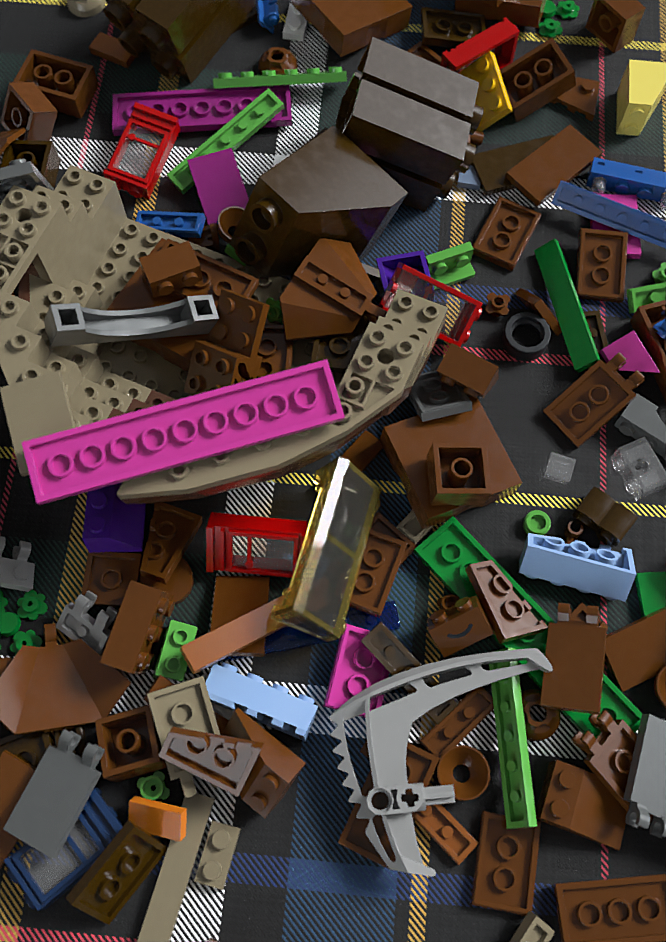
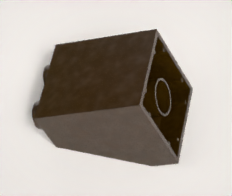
M333 125L259 176L230 241V245L235 249L236 255L244 264L255 267L265 278L291 275V271L303 262L317 241L322 238L351 243L361 262L369 255L408 192Z

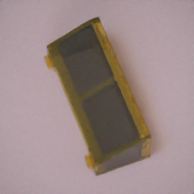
M340 456L315 472L313 483L317 484L314 491L318 492V496L290 587L283 590L282 595L285 596L281 606L275 604L270 616L271 619L327 642L340 639L346 629L345 618L373 518L381 502L379 499L381 489L350 461Z

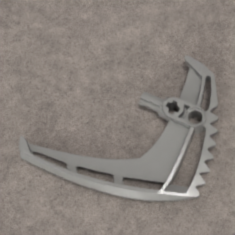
M537 648L456 657L400 672L373 684L353 696L329 716V720L337 724V727L330 735L341 740V743L334 748L333 752L344 757L337 769L348 773L342 785L354 789L348 802L361 804L356 817L369 819L365 833L391 870L424 876L436 875L434 869L423 865L411 812L426 811V806L455 803L453 784L424 787L423 783L408 784L406 751L412 723L438 705L476 688L538 669L550 673L553 671L552 665ZM523 660L528 662L522 665L489 671L482 668L484 664ZM463 668L472 673L470 676L434 687H428L423 679ZM408 684L416 689V692L370 711V700ZM364 713L374 788L367 797L362 795L354 773L344 727V721ZM406 789H411L412 794L418 795V801H414L413 807H408L407 802H402L401 795L406 794ZM377 792H383L388 796L389 804L383 810H377L372 805V797ZM375 815H382L392 849L396 856L394 862L389 859L379 840L372 820Z

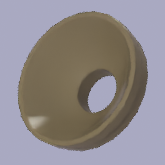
M67 0L69 10L79 17L97 15L104 9L106 4L105 0Z

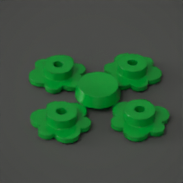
M546 0L542 17L546 19L539 24V34L542 37L548 36L553 39L561 35L563 29L560 27V22L551 19V17L556 13L561 15L562 19H575L580 9L579 6L575 5L573 0H566L565 2L560 1L556 7L552 0Z
M0 590V639L1 635H14V643L11 644L10 650L15 655L25 643H27L26 646L41 647L43 640L36 636L33 630H28L26 633L23 631L18 632L21 626L20 618H29L34 621L39 615L47 612L48 606L44 602L46 600L45 595L42 593L37 594L34 590L26 592L24 598L18 599L17 605L19 609L17 614L5 612L4 607L8 605V599L3 597L4 594Z

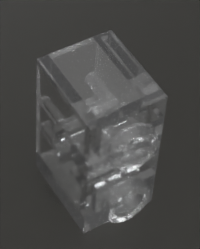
M645 437L619 447L612 455L613 468L621 474L625 481L627 492L633 495L636 501L659 492L666 487V471Z

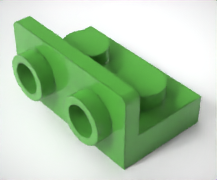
M467 242L425 256L431 278L448 286L473 278L475 271L470 262L474 249L471 243Z
M170 620L166 627L152 678H157L160 674L164 678L179 682L183 681L188 664L180 652V647L195 640L196 626Z

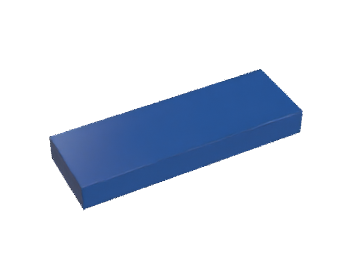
M138 210L135 221L175 237L201 238L206 218L204 213Z

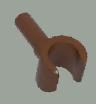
M572 521L568 523L564 530L565 544H570L578 539L583 531L582 525L577 532H574L570 528Z

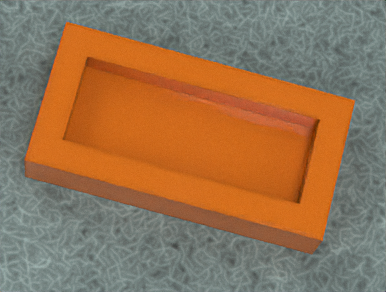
M134 796L129 801L128 820L149 834L179 842L186 836L187 808Z

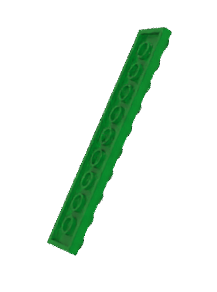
M454 516L414 549V553L453 595L458 596L460 599L464 597L470 598L474 595L477 596L465 569L470 564L492 560L512 583V590L520 600H526L532 607L530 611L539 622L543 620L548 627L549 622L555 623ZM548 628L544 632L500 643L499 645L503 649L537 648L545 656ZM495 633L491 636L499 643ZM526 660L517 661L518 665L528 663ZM538 669L527 672L526 674L542 690L544 671ZM603 673L600 713L606 710L614 721L616 719H623L635 733L639 729L642 713ZM561 710L582 734L589 731L596 738L601 732L588 720L591 714Z

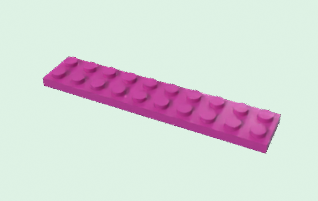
M326 359L21 443L36 502L41 505L344 420L345 416L329 363Z

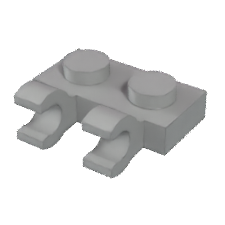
M0 536V587L29 592L33 589L35 567L34 563L27 562L31 552V543L20 541L19 546L13 547V559L4 558L1 555L6 539Z
M88 590L85 596L80 594L77 597L75 604L71 602L65 605L56 628L72 640L81 638L101 656L111 633L108 627L116 619L119 611L110 605L106 611L102 609L97 618L94 619L87 614V611L95 603L97 595Z

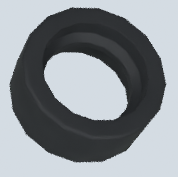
M530 312L518 313L512 316L506 323L501 338L502 345L507 354L514 359L533 361L545 352L550 341L551 332L545 319L539 315ZM525 326L532 328L540 336V342L534 347L521 346L512 338V331L517 327Z

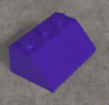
M123 482L87 492L82 539L89 552H143L146 504H126L122 502L117 496V492Z

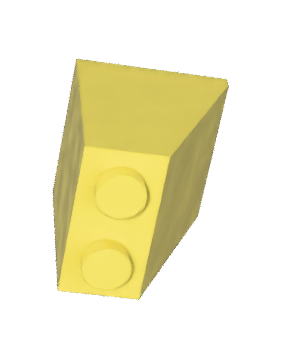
M629 60L617 90L616 134L639 136L666 89V63Z

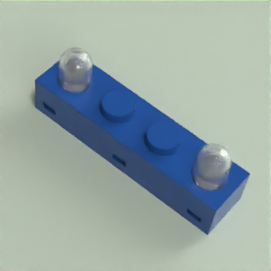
M594 157L586 181V186L591 187V192L602 195L605 191L621 195H637V198L660 202V208L666 211V172Z

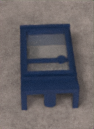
M94 787L57 858L51 859L26 843L4 860L9 867L6 869L9 878L15 884L19 883L25 891L23 898L32 909L36 908L37 911L48 908L80 881L123 826L116 818L118 814L112 807L107 806L100 796L103 793L100 788Z

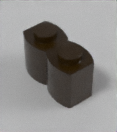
M597 487L591 489L573 513V517L579 526L582 525L584 529L595 531L601 542L606 545L612 544L613 546L619 544L638 519L631 510L616 502L611 496Z

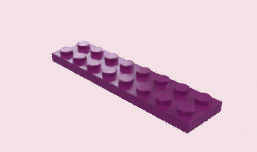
M290 85L113 94L112 130L114 136L122 135L134 109L135 102L177 117L179 119L180 132L220 130L268 88L284 103V109L262 128L292 126ZM137 127L135 135L156 134Z

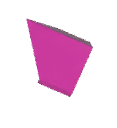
M634 330L599 351L606 364L620 352L627 359V363L619 371L638 370L639 372L660 373Z

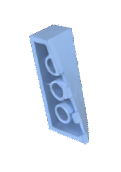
M531 533L527 535L519 559V573L524 574L528 578L547 580L557 586H569L576 588L582 593L591 592L602 595L604 598L612 601L620 600L626 602L636 576L631 549L622 548L621 552L611 551V546L602 544L597 549L587 546L583 541L576 540L570 544H565L561 538Z
M223 662L221 666L213 664L205 682L212 703L231 711L239 708L251 719L306 742L318 712V706L314 705V699L299 694L298 698L289 695V689L276 683L272 687L262 683L263 678L255 674L248 673L246 677L236 673L238 668Z

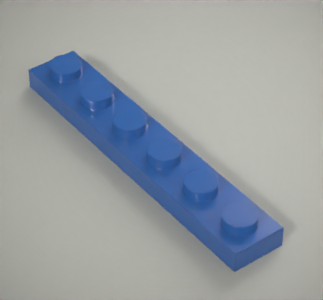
M560 181L551 204L666 248L665 220L565 181Z

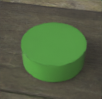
M540 510L529 512L523 521V528L527 534L545 535L551 527L549 516Z

